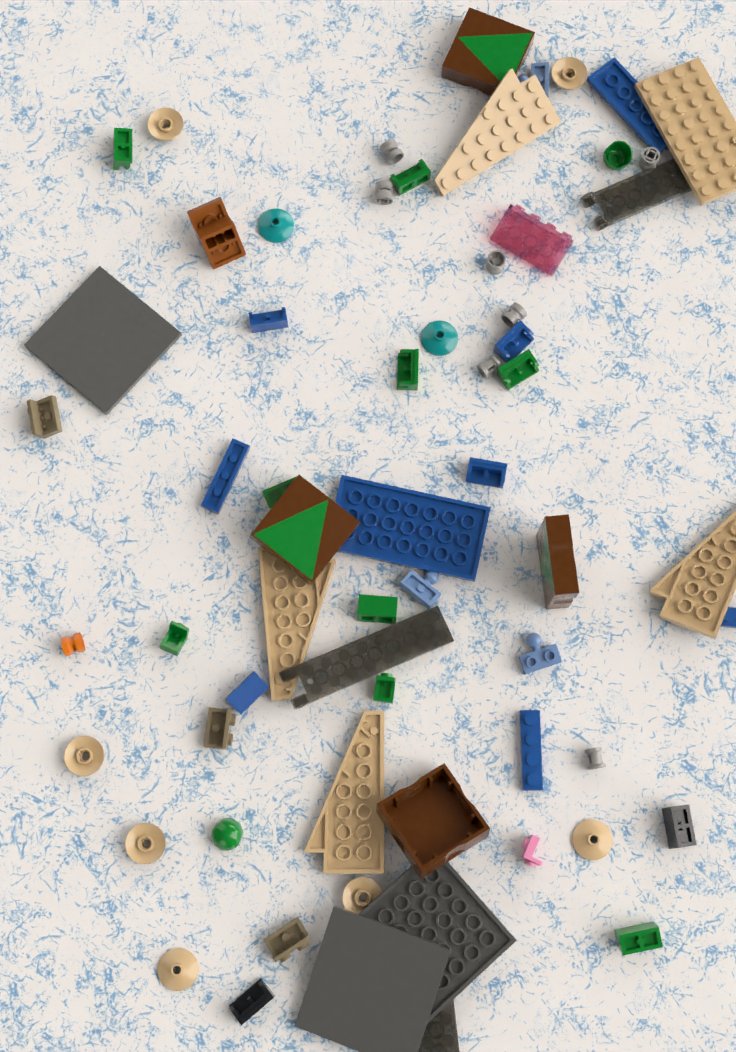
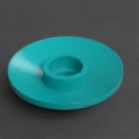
M282 209L267 210L258 221L260 235L272 243L287 240L294 230L293 218ZM274 221H278V222H279V223L276 224V225L272 224V222H274Z
M440 320L433 321L423 329L421 342L424 349L430 354L444 356L451 353L457 346L458 334L450 323ZM440 333L443 337L438 338L436 335Z

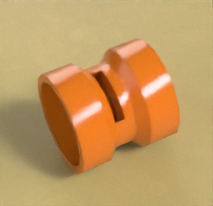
M80 632L75 633L72 637L65 636L60 638L65 656H70L76 651L79 653L85 651L84 640Z

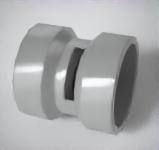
M389 139L380 146V151L383 155H386V160L390 165L396 164L404 157V153L401 149H398L395 139Z
M647 147L643 150L639 160V166L642 170L650 172L656 168L660 158L658 149Z
M387 180L376 182L375 190L377 194L375 195V202L380 205L391 204L393 202V195L391 194L393 183Z
M498 250L489 253L486 263V269L489 273L497 275L504 270L506 261L504 253Z
M514 302L510 306V310L505 311L501 318L507 326L513 328L519 320H523L527 316V312L520 304Z

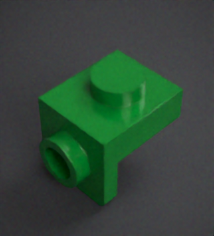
M171 621L169 630L160 643V649L178 656L188 639L189 628L182 623Z
M381 673V676L376 675L373 701L393 704L396 678L392 677V674Z

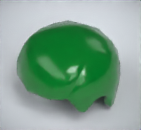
M614 141L605 149L603 161L610 169L621 170L631 162L633 151L625 141Z
M224 818L218 821L211 835L214 845L220 850L225 851L236 848L243 836V829L241 824L233 818Z

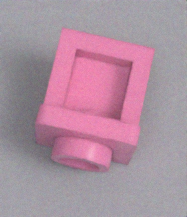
M530 835L523 842L522 849H524L521 858L525 859V864L536 868V865L542 866L543 864L542 861L532 857L540 838Z

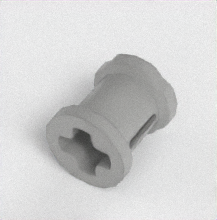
M494 355L489 356V359L483 364L477 365L479 373L485 379L489 378L491 373L501 367L500 362Z
M602 747L585 750L589 761L588 770L606 767L602 760Z

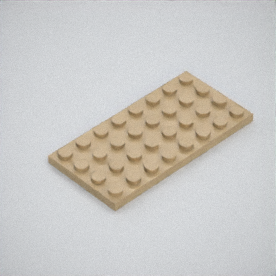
M697 57L635 83L634 88L700 206L735 192L736 121L700 58Z

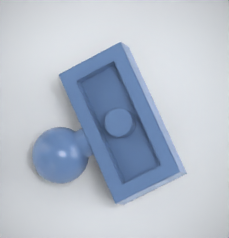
M549 62L531 63V76L536 75L549 98ZM519 75L517 77L520 83L528 79L526 75Z
M411 570L399 583L402 589L428 610L441 596V593L432 586L439 579V575L436 572L426 571L423 579Z
M530 633L526 638V643L533 651L518 656L524 675L561 663L562 660L557 645L552 644L540 648L541 636L537 633Z

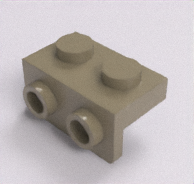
M50 395L38 401L27 400V412L33 436L45 439L62 432L56 396Z
M209 707L204 748L228 750V746H232L233 734H230L231 726L235 725L236 714H233L232 709Z
M299 917L264 938L263 941L271 952L274 961L280 960L282 963L292 956L290 952L295 949L301 951L307 947L311 937Z

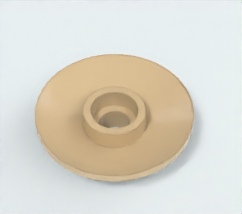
M564 57L554 64L552 78L560 88L574 90L585 83L587 68L577 58Z
M172 108L157 109L148 119L150 134L161 141L173 140L183 130V118L178 111Z
M77 737L65 749V764L72 773L79 776H89L98 771L102 766L104 749L100 742L93 737ZM84 753L89 754V758L87 760H83L82 758Z
M588 819L582 821L573 831V847L581 857L587 860H598L605 857L612 847L611 831L599 820ZM592 835L597 838L596 843L590 842V837Z
M151 823L136 825L126 837L125 847L127 854L133 861L139 864H151L157 861L163 855L166 847L163 831ZM145 840L150 841L148 848H145L143 845Z
M355 878L346 885L343 891V905L346 910L359 914L382 893V890L370 878ZM360 894H366L367 899L361 901L359 899Z
M175 948L166 952L160 959L158 977L166 988L173 991L185 990L197 979L199 966L196 957L190 951ZM175 966H179L181 968V972L179 974L174 973Z

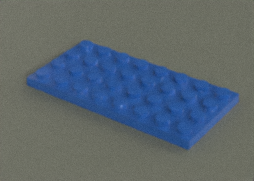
M341 475L335 503L359 520L360 524L337 552L418 570L432 571L441 575L475 582L491 507Z

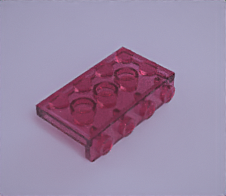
M510 204L491 235L490 240L553 276L569 248L574 243L571 239L572 236L564 231L562 233L558 232L556 227L549 222L544 224L540 221L541 218L533 213L531 215L527 214L520 205L516 204L513 206Z

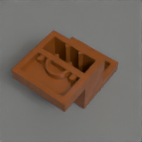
M221 197L187 211L198 241L204 249L213 270L246 255L235 224L228 216Z

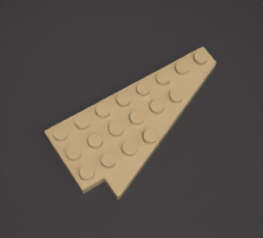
M513 69L507 71L433 179L441 196L451 192L561 123L536 75L520 83Z
M736 511L650 589L649 594L666 600L659 618L716 639L736 589Z
M258 547L272 702L292 700L336 560L331 559L315 582L310 585L289 569L281 559L271 555L264 548Z
M384 711L363 712L306 845L305 853H324L323 874H384V823L376 813L377 803L384 800Z

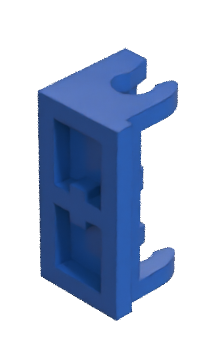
M281 307L282 310L258 314L249 312L252 333L288 328L285 307Z
M520 320L495 344L494 352L507 363L517 357L534 340L532 337L534 333Z
M470 457L465 482L503 488L507 463Z
M253 671L225 699L238 713L242 714L269 686Z

